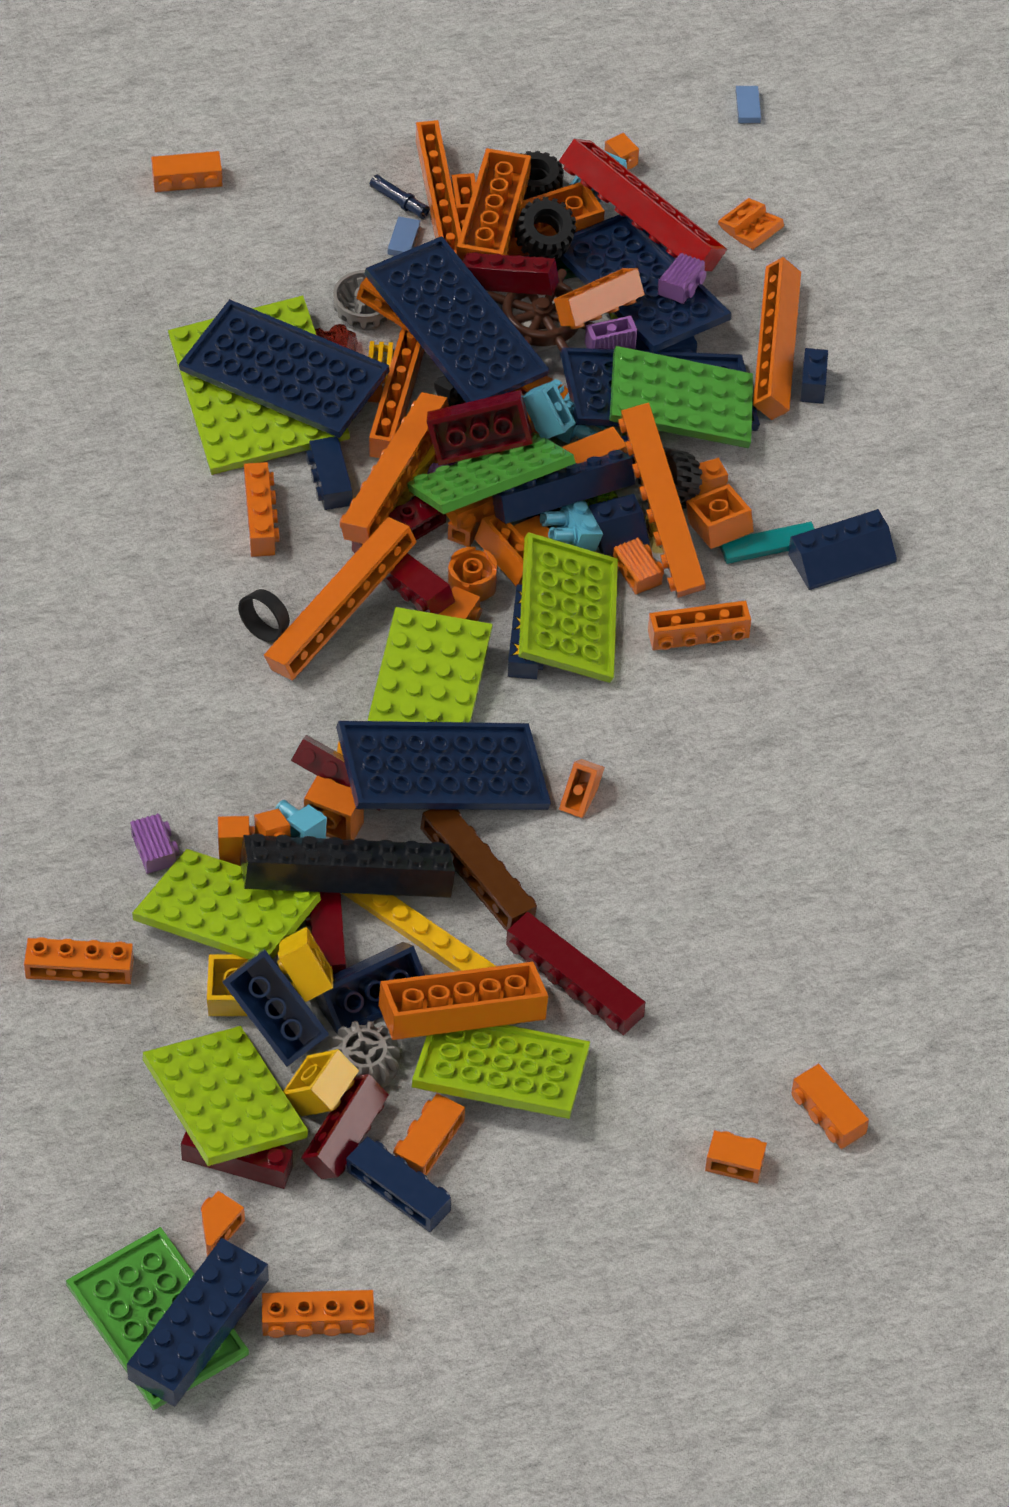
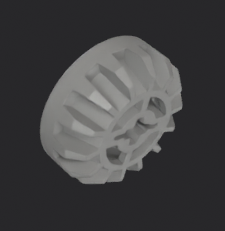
M359 270L346 274L336 283L333 291L334 310L338 312V317L341 320H347L348 324L353 327L356 323H360L363 329L366 328L367 323H372L374 327L380 325V320L386 322L389 319L356 299L360 284L366 278L365 270ZM349 307L355 308L356 313L349 311Z
M354 1021L350 1028L341 1027L338 1030L337 1036L332 1037L330 1040L328 1051L339 1049L359 1070L357 1075L370 1074L382 1088L387 1086L396 1076L399 1069L400 1048L397 1046V1040H392L391 1035L388 1034V1028L385 1026L377 1028L374 1027V1022L368 1021L367 1025H359L358 1021ZM362 1034L373 1035L379 1040L373 1041L370 1038H363ZM358 1035L359 1039L354 1042L353 1046L346 1048L348 1041L353 1036Z

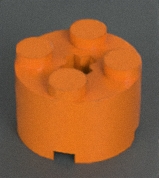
M471 546L454 552L448 565V584H450L451 590L454 586L480 596V602L492 597L496 592L497 561L495 557L485 549L480 551L476 550V547Z

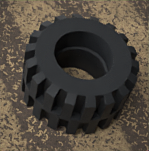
M526 151L524 155L531 156V169L523 200L563 188L564 170L562 164L557 161V158L549 156L550 154L547 152Z
M543 197L542 201L536 198L533 200V203L528 202L520 213L515 227L516 243L518 246H522L521 251L524 254L528 252L529 257H555L558 259L562 256V253L565 254L576 231V219L571 217L573 212L571 209L565 208V203L559 204L557 203L558 199L553 198L550 201L548 197ZM534 224H549L555 229L557 234L553 236L542 235L536 230Z
M663 447L682 510L683 508L687 509L686 501L700 493L699 486L702 485V479H700L702 469H699L700 463L689 452ZM638 479V484L643 486L641 479Z

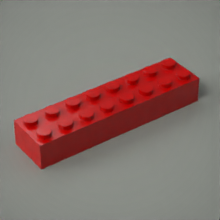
M573 139L560 158L559 162L564 165L563 169L572 176L577 175L582 179L580 183L590 190L593 188L598 192L597 196L602 201L610 202L615 206L614 210L617 213L632 219V224L639 230H646L650 234L649 238L657 244L662 243L666 246V252L671 256L677 258L680 253H683L692 258L700 259V261L703 260L705 262L704 271L712 272L728 250L591 140Z

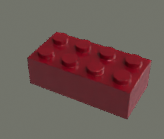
M521 390L427 412L426 422L439 466L533 444V433Z

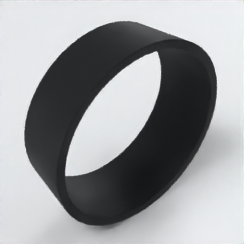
M258 589L239 601L238 611L245 627L258 639L265 642H275L288 628L290 623L288 611L282 601L270 591ZM253 599L262 602L271 610L277 620L279 629L267 625L259 617L254 608Z

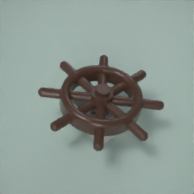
M565 269L558 270L559 283L552 296L545 295V297L539 298L537 294L511 292L504 296L488 291V294L496 303L503 305L502 311L535 352L557 346L561 352L562 347L569 348L567 342L578 331V329H571V326H560L555 303H552L555 297L573 291L572 288L563 283L567 275ZM525 297H528L531 303H527L521 300ZM515 308L525 311V313L514 316L512 311ZM586 321V322H584L585 326L581 327V329H584V330H585L586 325L594 324V323H593V322H590V321Z

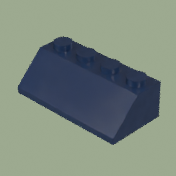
M879 509L790 537L788 556L808 590L897 562L889 526Z
M401 942L333 974V988L317 996L316 1000L320 1010L336 1034H338V1030L343 1026L350 1028L354 1021H358L359 1025H366L368 1021L373 1022L383 1017L379 1007L381 981L425 976L414 945Z
M264 948L222 981L286 1067L329 1035Z

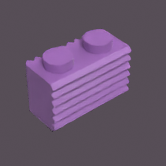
M680 253L659 279L658 295L684 304L687 298H691L694 295L697 286L704 283L707 272L704 271L705 262Z
M632 316L586 325V348L615 349V346L636 349L637 328Z
M159 813L130 822L131 835L146 874L169 868L176 862V856H179L176 841H170L169 836L172 834L168 821L163 822Z

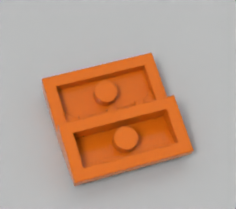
M748 198L718 220V225L734 239L754 250L783 228L784 222L782 218L767 213L765 204Z

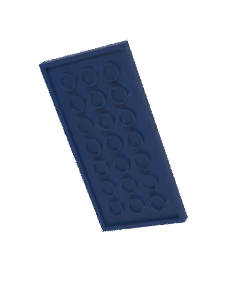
M619 214L575 232L565 254L562 253V256L559 258L585 285L622 268H638L644 296L637 298V302L634 304L619 306V310L613 313L618 318L632 316L637 328V337L653 353L731 320V312L703 284L697 286L694 295L691 298H687L684 304L658 295V281L676 258L667 253L666 248L661 244L652 241L649 238L650 234L646 230L641 231L632 224L633 220L628 216L624 217Z
M442 236L365 269V276L466 403L509 393L548 375L550 369Z
M230 299L179 363L180 371L338 438L343 435L390 372L389 365Z
M562 347L560 356L570 401L573 403L572 407H574L573 415L576 425L619 426L618 422L610 421L614 349ZM666 351L654 353L746 372L742 354ZM752 395V431H758L760 423L756 407L753 406Z
M338 721L336 729L356 809L548 810L551 805L529 723Z

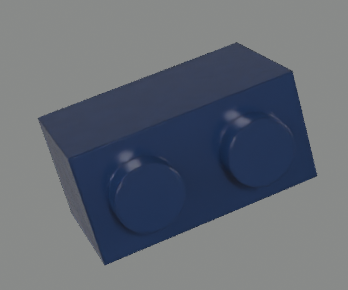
M805 348L800 402L824 404L828 350Z

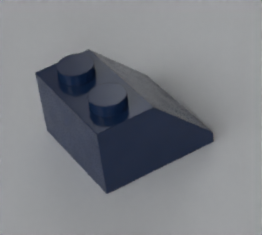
M634 494L588 506L603 533L598 545L601 554L613 557L615 546L623 545L624 542L627 543L637 537L640 538L644 545L648 544L650 546L643 511Z

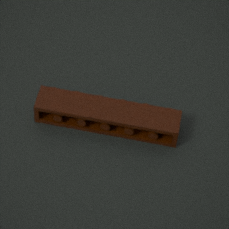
M429 809L422 813L420 826L422 832L431 842L449 844L455 871L506 931L527 912L535 917L537 904L534 898L523 890L518 879L512 877L507 871L505 864L494 856L489 845L483 843L477 836L475 829L462 818L458 809Z

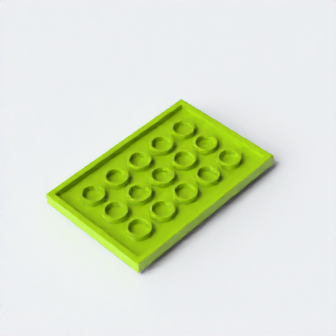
M528 532L524 538L519 657L610 683L614 678L618 559Z
M395 607L367 721L471 722L493 624Z
M186 849L132 912V916L136 922L246 959L252 958L263 948L274 959L279 951V943L284 938L294 934L319 903L321 897L320 892L245 889L241 866Z
M510 1025L426 1036L413 1075L412 1088L570 1119L589 1053L590 1041Z
M241 1026L143 1052V1062L207 1166L307 1138L308 1129Z

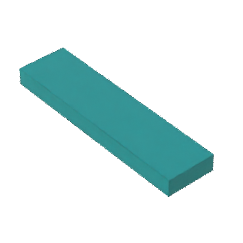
M812 521L745 535L719 547L726 564L787 552L789 551L791 536L815 528Z

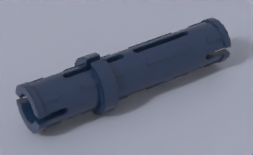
M378 174L374 175L376 179L371 178L370 187L398 203L404 211L409 210L420 219L425 218L423 214L428 215L430 207L417 200L412 193L404 192Z

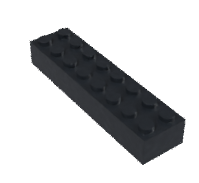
M262 834L243 835L240 864L245 889L451 898L455 868L449 844L441 842L418 843L416 841L393 842L386 839L368 841L362 838L346 840L337 837L324 839L312 836L302 838L289 837L287 835H278L277 837L264 836Z

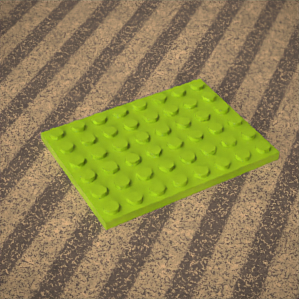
M303 295L252 308L316 335ZM214 318L168 330L178 368L179 363ZM180 371L211 475L241 468L247 463H260L310 450V440L335 437ZM348 428L338 438L339 442L350 439Z

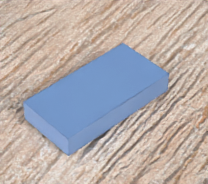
M736 86L738 123H761L758 86Z
M398 216L388 246V255L396 256L414 247L420 229V220Z

